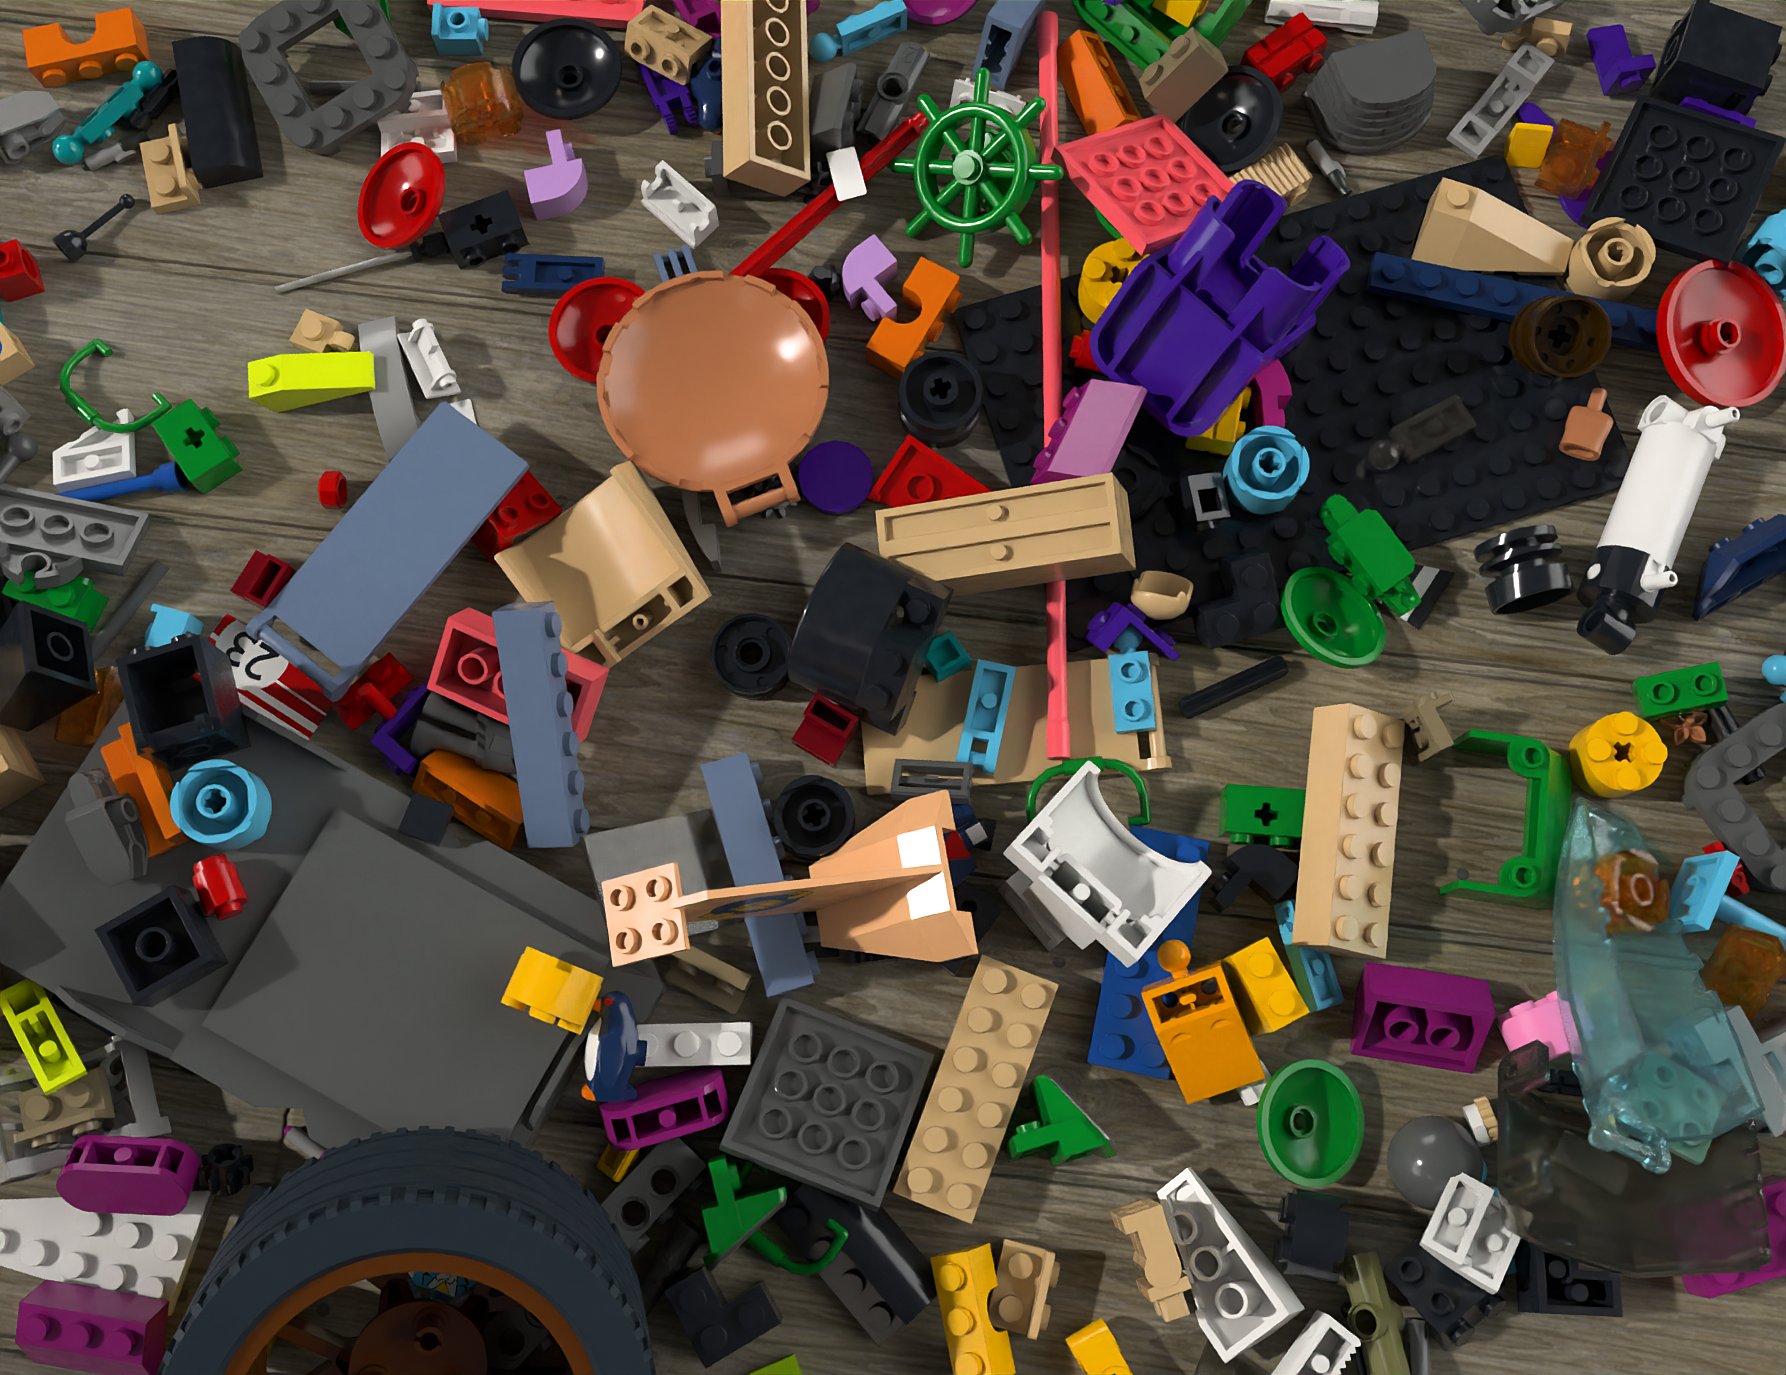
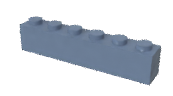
M554 601L507 604L493 611L492 616L528 848L574 847L588 834L590 816L587 809H584L583 804L584 776L578 769L576 756L579 749V740L572 728L573 699L571 694L567 692L565 680L568 664L565 654L561 652L559 638L562 631L561 618L555 611Z
M743 752L701 765L735 887L793 881L791 873L783 874L779 860L787 858L779 836L772 837L768 822L774 821L769 798L761 800L757 785L764 783L758 760L750 762L747 752ZM803 912L744 917L764 988L769 999L816 985L814 976L821 974L814 950L806 953L802 937L809 935Z

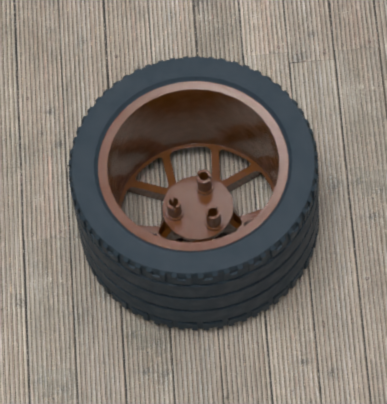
M419 1126L418 1130L408 1131L407 1127L397 1128L396 1132L382 1134L381 1131L371 1133L370 1138L361 1140L358 1137L350 1140L344 1146L338 1148L334 1146L325 1150L324 1155L319 1159L315 1157L308 1159L303 1166L285 1174L278 1186L274 1184L264 1192V1195L255 1203L253 1202L246 1210L242 1218L243 1220H238L218 1248L166 1350L156 1374L267 1375L268 1342L274 1336H278L329 1358L306 1375H657L635 1265L631 1263L630 1252L621 1238L616 1224L609 1223V1214L605 1208L597 1203L594 1195L588 1188L585 1190L581 1189L580 1182L575 1176H569L561 1170V1166L552 1160L548 1163L543 1160L542 1153L536 1150L531 1152L522 1148L521 1143L511 1140L510 1143L501 1141V1136L491 1133L490 1136L477 1134L475 1129L469 1128L466 1129V1132L455 1131L453 1126H445V1129H429V1126ZM408 1272H436L457 1275L475 1280L476 1283L450 1302H445L437 1299L422 1298ZM366 1279L381 1290L378 1314L368 1322L359 1336L344 1337L296 1317L299 1312L320 1298ZM524 1306L550 1331L568 1360V1367H517L515 1370H506L488 1366L487 1349L483 1333L489 1313Z

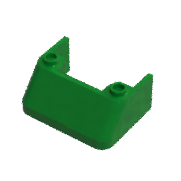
M1072 0L1075 12L1141 70L1145 71L1151 63L1157 62L1169 50L1170 45L1178 36L1184 35L1191 27H1194L1215 47L1219 48L1252 0H1224L1217 12H1206L1199 15L1189 28L1154 8L1152 5L1155 0H1125L1116 6L1104 3L1103 0Z
M1470 729L1453 740L1454 745L1451 746V749L1507 757L1511 770L1516 775L1527 778L1522 856L1508 859L1501 865L1498 873V885L1457 880L1439 887V895L1535 910H1546L1555 907L1562 901L1565 893L1572 767L1564 756L1535 738Z

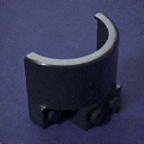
M846 542L825 567L804 607L788 657L787 672L790 681L861 714V721L896 736L908 719L917 694L915 688L936 629L942 624L954 589ZM898 606H902L904 616L900 617L892 625H889Z

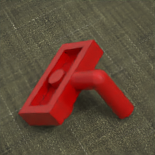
M389 652L381 660L373 663L365 674L349 686L347 692L340 700L331 702L330 705L343 722L353 731L375 712H378L384 719L390 720L397 714L396 707L391 703L390 699L414 678Z

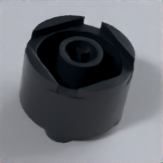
M808 775L795 779L784 788L775 805L773 817L778 836L784 847L801 860L818 861L853 837L855 813L852 800L843 786L828 778ZM816 811L818 816L825 814L821 818V825L814 827L812 823L805 824L809 820L808 813Z
M1294 1188L1292 1193L1288 1192L1286 1197H1281L1278 1222L1285 1223V1228L1281 1240L1276 1239L1273 1265L1281 1266L1283 1274L1336 1284L1340 1274L1332 1272L1334 1261L1341 1263L1344 1261L1349 1213L1341 1212L1340 1208L1348 1204L1347 1198L1300 1188Z

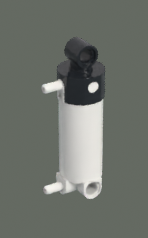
M1666 395L1655 398L1645 409L1637 428L1642 431V434L1598 546L1592 553L1576 594L1579 602L1587 608L1578 622L1577 633L1609 655L1620 654L1631 644L1636 633L1635 624H1645L1654 620L1666 588L1677 584V575L1671 571L1711 463L1712 461L1719 460L1726 441L1725 435L1722 434L1724 425L1737 422L1740 418V412L1736 407L1719 410L1714 406H1706L1689 412Z

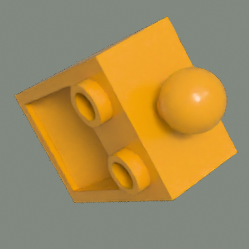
M1179 940L1164 942L1158 949L1157 959L1159 965L1165 971L1170 972L1172 976L1145 985L1141 995L1156 1035L1187 1105L1266 1079L1222 960L1220 959L1188 970L1187 966L1190 963L1191 954L1186 944ZM1213 979L1217 983V989L1213 992L1204 991L1201 987L1203 980ZM1169 992L1175 993L1178 997L1177 1004L1173 1006L1165 1004L1162 998L1164 994Z

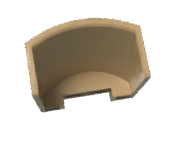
M630 460L614 466L610 470L612 474L610 478L521 543L494 556L496 562L527 603L554 601L555 611L560 615L562 622V631L559 636L561 648L608 669L712 596L641 470Z

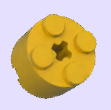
M1119 238L1116 241H1110L1098 246L1085 260L1078 288V300L1082 312L1094 324L1101 317L1131 271L1139 262L1150 255L1141 256L1125 238Z
M1626 711L1607 715L1584 727L1572 738L1568 749L1573 780L1586 793L1600 798H1620L1649 786L1659 776L1668 755L1667 747L1662 743L1656 730L1645 720Z
M527 946L524 954L521 955L501 1003L523 1012L527 1005L531 1006L529 1010L530 1016L552 1025L556 1017H559L560 1020L557 1026L581 1035L602 987L601 984L604 978Z

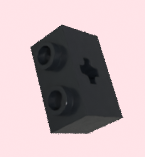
M508 189L438 215L450 250L460 270L467 267L475 268L481 266L486 260L502 254L516 253L521 247L530 245Z

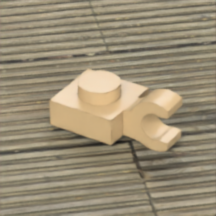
M1536 17L1534 24L1527 23L1511 31V33L1518 35L1504 34L1502 47L1507 50H1517L1527 41L1549 57L1564 58L1573 23Z
M305 309L289 340L294 347L309 353H331L332 350L336 352L360 351V344L354 342L355 337L342 331L344 327L339 321Z

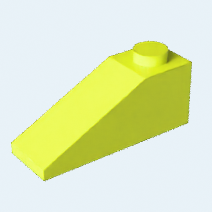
M370 351L280 354L248 362L249 398L279 413L375 390L374 354Z
M26 978L0 992V1007L46 1096L88 1074L65 1024L43 986Z

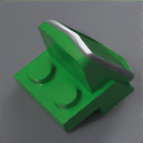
M1046 1074L1034 1077L1028 1088L1038 1121L1021 1125L1016 1128L1015 1132L1011 1133L1012 1138L1004 1146L1008 1163L1046 1151L1048 1152L1052 1167L1092 1154L1104 1159L1118 1155L1119 1150L1110 1135L1054 1077Z
M725 1153L709 1157L708 1164L717 1199L702 1203V1214L710 1244V1249L703 1256L705 1269L708 1272L713 1271L719 1263L727 1258L777 1211L784 1207L787 1200L786 1188L783 1182L735 1195L734 1191L741 1189L735 1160L727 1162Z

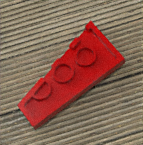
M909 434L866 498L896 508L993 491Z

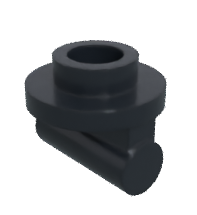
M825 264L823 267L817 265L807 276L820 288L827 302L832 301L834 295L839 294L841 275L837 273L833 264Z

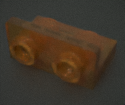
M1561 118L1553 133L1534 186L1576 201L1584 189L1591 190L1600 173V169L1595 167L1598 159L1602 160L1612 140L1607 137L1611 123L1603 121L1600 127L1594 130Z

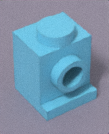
M433 3L431 36L439 55L482 56L483 41H488L489 25L487 18H482L478 7H442L441 3Z
M153 603L150 611L156 614V618L145 632V646L159 647L169 644L172 638L182 634L192 633L200 635L204 623L190 613Z

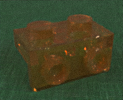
M107 666L94 669L98 692L59 714L54 734L56 742L93 748L119 708V703H122L124 700L117 667Z
M1730 922L1693 985L1695 992L1699 996L1730 1006L1740 1005L1748 1021L1751 1022L1756 1013L1766 1006L1769 992L1777 979L1782 978L1786 974V951L1777 936Z

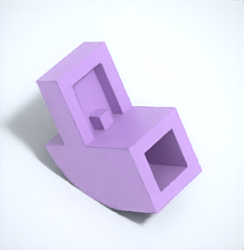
M560 129L546 132L553 164L524 171L530 202L537 221L563 216L572 212L582 203L587 194L588 176L582 158L576 159L572 142H564Z
M873 234L856 246L844 262L842 271L844 299L851 311L861 304L865 314L873 322L876 320L881 322L884 316L896 322L897 304L883 287L897 278V260L877 236Z

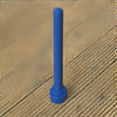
M174 461L161 464L159 469L154 470V474L55 495L95 502L158 489L161 492L166 491L169 494L186 491L188 483L186 475L178 463Z

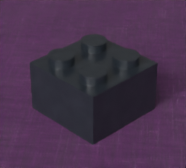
M175 885L170 886L94 929L133 1005L154 1007L229 963L192 892Z

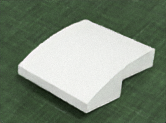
M450 88L414 92L409 100L412 105L406 111L401 113L395 110L377 121L381 131V157L395 146L407 142H417L432 149L439 156L442 163L457 162L455 118Z
M1462 1172L1460 1175L1450 1178L1419 1245L1443 1264L1494 1295L1499 1290L1530 1216L1493 1196L1494 1189ZM1460 1181L1464 1185V1187L1456 1189L1457 1184Z

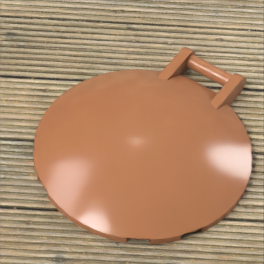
M721 270L700 271L672 278L650 289L632 303L633 308L619 323L616 322L608 334L602 348L603 356L596 377L597 398L601 416L611 438L620 451L638 469L662 483L690 491L714 492L727 528L737 525V520L787 501L789 504L801 501L788 464L805 448L813 437L824 414L829 391V367L825 347L815 324L798 302L792 301L789 297L778 291L775 285L748 274L746 277L724 274ZM777 475L779 476L782 487L731 505L727 494Z

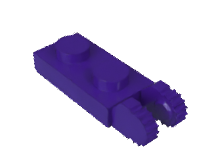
M634 60L657 113H661L670 136L678 133L676 119L670 111L672 107L681 104L687 123L691 127L699 125L696 112L690 101L691 97L687 85L683 86Z

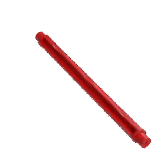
M917 112L911 119L906 118L859 160L865 184L920 137L921 131L929 125L927 117L922 112ZM834 183L729 274L746 277L748 274L759 278L846 201L838 200Z

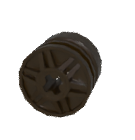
M1542 296L1529 301L1517 312L1510 326L1509 346L1513 358L1525 370L1544 376L1578 377L1591 372L1603 361L1611 346L1612 327L1608 314L1597 302L1587 297ZM1549 331L1557 334L1555 341L1548 338Z

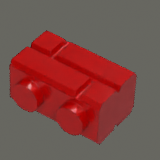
M1303 12L1298 13L1245 50L1240 65L1250 66L1265 73L1275 84L1279 93L1282 94L1295 83L1298 75L1304 71L1307 75L1311 74L1323 63L1324 58L1322 56L1328 44L1327 39L1317 28L1313 27V23Z

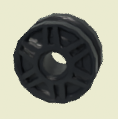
M756 613L738 615L724 623L714 636L710 650L712 667L724 688L735 696L749 700L769 698L782 690L789 681L787 665L791 640L782 625L769 616ZM757 649L762 651L763 656L760 662L753 665L743 662L744 655L749 650Z

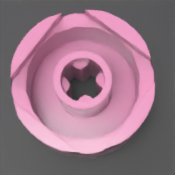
M1569 986L1549 993L1545 998L1536 1002L1530 1000L1509 1009V1012L1496 1017L1499 1023L1497 1026L1520 1072L1568 1054L1575 1050V1048H1582L1598 1041L1576 994L1572 993Z

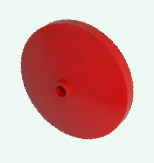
M1709 260L1681 272L1665 290L1659 304L1656 320L1658 348L1669 375L1688 397L1705 407L1714 406L1719 410L1729 407L1739 409L1753 405L1766 398L1782 379L1786 370V315L1773 289L1754 270L1735 261H1730L1727 270L1721 269L1724 266L1719 262Z

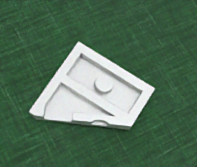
M128 408L122 409L116 413L119 419L113 423L134 422V416ZM94 426L84 432L76 441L68 442L53 452V485L60 492L136 477L134 432L120 434L107 432L102 429L99 431Z

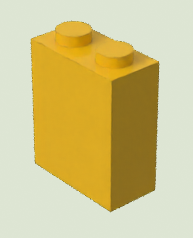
M1268 936L1221 959L1243 1018L1253 1036L1274 1032L1310 1013Z

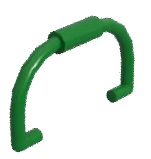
M94 339L77 351L64 364L59 376L60 390L65 396V403L90 426H97L107 432L122 434L138 431L172 409V404L159 392L153 394L152 399L159 406L149 414L131 423H110L102 419V415L77 392H73L70 388V376L73 369L83 359L97 349L105 357L112 355L113 351L100 339Z
M1102 756L1064 760L1062 764L1048 768L1034 780L1027 794L1026 817L1027 825H1029L1036 817V798L1041 787L1052 777L1064 774V776L1075 775L1087 761H1091L1101 770L1100 772L1104 771V769H1116L1126 774L1135 784L1139 795L1141 816L1128 817V826L1147 825L1151 822L1149 795L1144 780L1132 766L1120 760L1103 759Z
M746 1160L738 1173L741 1189L735 1190L734 1194L742 1193L745 1181L754 1166L764 1174L769 1169ZM830 1218L825 1226L836 1237L827 1252L818 1261L808 1265L797 1264L786 1258L787 1254L759 1229L745 1241L776 1268L780 1266L792 1274L809 1276L823 1271L835 1259L849 1234L844 1227Z

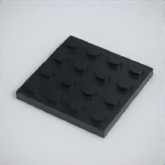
M1639 94L1581 214L1579 222L1591 226L1605 218L1626 219L1624 223L1630 224L1633 227L1638 224L1644 228L1651 236L1655 247L1700 262L1716 260L1724 266L1721 269L1727 270L1782 152L1786 138Z

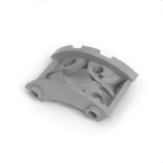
M115 1035L107 1039V1045L80 1055L86 1069L99 1065L100 1068L106 1069L113 1108L118 1111L114 1112L115 1118H112L114 1120V1127L110 1131H106L103 1128V1122H99L100 1129L87 1135L160 1138L171 1133L168 1116L160 1117L146 1048ZM122 1058L124 1070L122 1069L116 1075L114 1065ZM15 1068L0 1070V1095L12 1091L24 1092L38 1087L35 1084L39 1082L33 1070L16 1073ZM126 1080L128 1086L121 1091L117 1087L121 1086ZM6 1105L10 1111L21 1114L19 1105ZM0 1116V1186L51 1174L50 1170L62 1168L73 1144L79 1139V1136H73L72 1131L60 1135L59 1144L52 1149L48 1147L32 1149L31 1143L14 1144L12 1160L9 1161L3 1130L19 1131L18 1133L24 1131L22 1122L2 1123Z

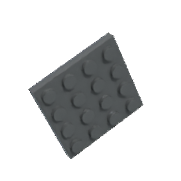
M782 995L719 1150L878 1212L934 1054Z

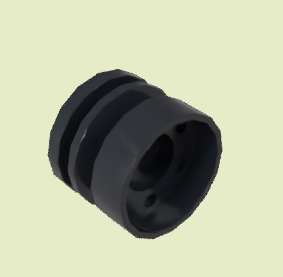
M1543 524L1513 529L1486 540L1473 550L1476 561L1484 563L1479 568L1480 575L1487 578L1500 577L1485 588L1491 612L1494 615H1509L1533 610L1559 601L1575 591L1568 566L1565 563L1547 564L1563 552L1560 543H1553L1558 538L1554 525Z

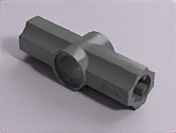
M911 40L909 42H902L888 70L879 77L877 91L856 129V137L865 146L875 147L894 130L900 117L904 116L908 111L909 99L930 60V53L925 51L921 44ZM894 93V94H898L899 96H897V97H890V96H887V95Z

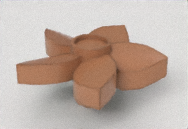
M1695 712L1691 716L1686 714L1661 719L1658 722L1668 729L1675 730L1672 735L1674 747L1682 744L1687 738L1695 743L1706 742L1705 731L1701 727L1707 719L1708 714Z

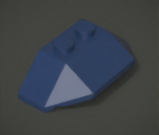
M1778 514L1767 521L1762 517L1758 518L1742 530L1743 535L1734 540H1731L1729 537L1723 538L1708 549L1710 555L1701 568L1692 617L1696 622L1786 571V515Z

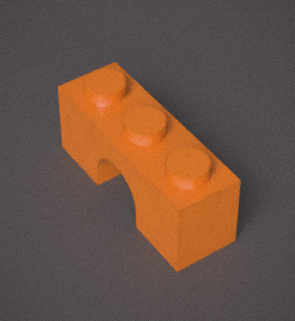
M131 7L95 14V33L88 41L81 44H74L58 22L22 30L28 69L42 86L47 88L51 86L60 87L66 83L84 79H97L103 75L121 71H133L139 62L150 61L145 28Z
M921 256L903 285V303L917 310L920 314L919 317L913 322L901 324L884 316L866 345V362L901 380V376L908 365L925 354L923 351L929 341L935 343L944 328L942 320L948 311L953 313L958 307L963 295L959 291L960 276Z

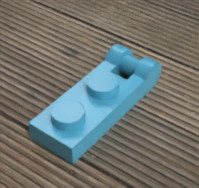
M978 659L956 762L973 763L974 767L983 769L982 773L994 775L1016 667ZM973 740L988 743L986 753L972 751Z

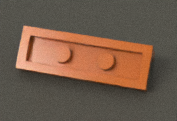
M1078 29L1057 48V76L1088 136L1143 120L1098 34Z
M130 722L117 727L122 738L103 746L101 753L118 793L128 792L136 800L149 846L148 858H154L192 839L179 829L173 821L170 799L174 785L168 771L137 755Z
M436 749L421 761L412 790L420 795L452 805L455 809L452 816L507 852H510L518 845L525 825L517 783L498 771L484 770L483 766H475V760L447 750Z

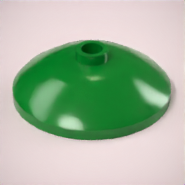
M1307 567L1295 572L1285 582L1280 595L1284 621L1294 639L1310 655L1332 666L1344 669H1358L1369 665L1381 654L1386 641V631L1382 616L1375 603L1371 601L1368 595L1361 594L1351 579L1328 568Z
M1300 1059L1281 1067L1267 1082L1257 1109L1258 1139L1268 1163L1282 1178L1304 1187L1330 1185L1342 1178L1353 1166L1362 1147L1365 1120L1359 1094L1351 1080L1336 1066L1317 1059Z

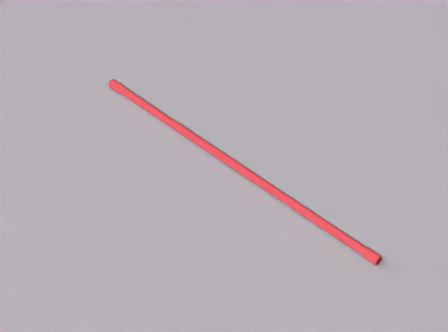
M1044 11L1036 17L1037 48L1039 50V97L1044 98L1046 101V108L1040 114V164L1056 165L1050 158L1054 147L1058 146V15L1052 11ZM1041 180L1044 448L1048 447L1052 439L1048 436L1049 430L1054 422L1063 416L1059 180ZM1066 580L1046 583L1048 680L1046 750L1047 760L1051 761L1070 759V724L1068 722Z

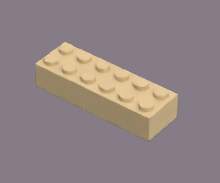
M721 0L723 177L785 197L811 181L806 0Z
M1352 703L1314 708L1292 945L1345 958L1386 959L1405 721Z
M981 955L893 1187V1193L972 1224L1059 984Z

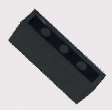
M199 36L173 41L172 47L192 171L206 189L264 177L245 65L240 47L229 40L213 36Z

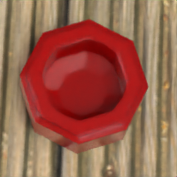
M325 471L318 480V498L325 509L341 510L347 502L348 488L346 477L340 471Z

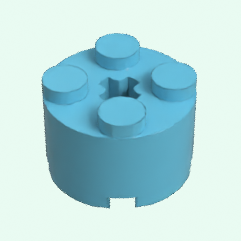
M1786 209L1759 221L1732 258V261L1741 263L1758 273L1773 289L1777 297H1783L1781 301H1786Z
M1260 426L1241 437L1234 446L1223 470V483L1230 503L1255 514H1271L1285 509L1302 487L1309 473L1308 453L1303 446L1302 448L1294 439L1295 435L1281 427Z
M211 759L197 763L187 770L189 773L181 782H177L173 788L170 799L173 821L188 837L199 843L219 850H234L260 839L267 830L272 811V801L268 788L261 778L235 763L222 759ZM226 799V805L221 808L220 812H218V806L224 805Z

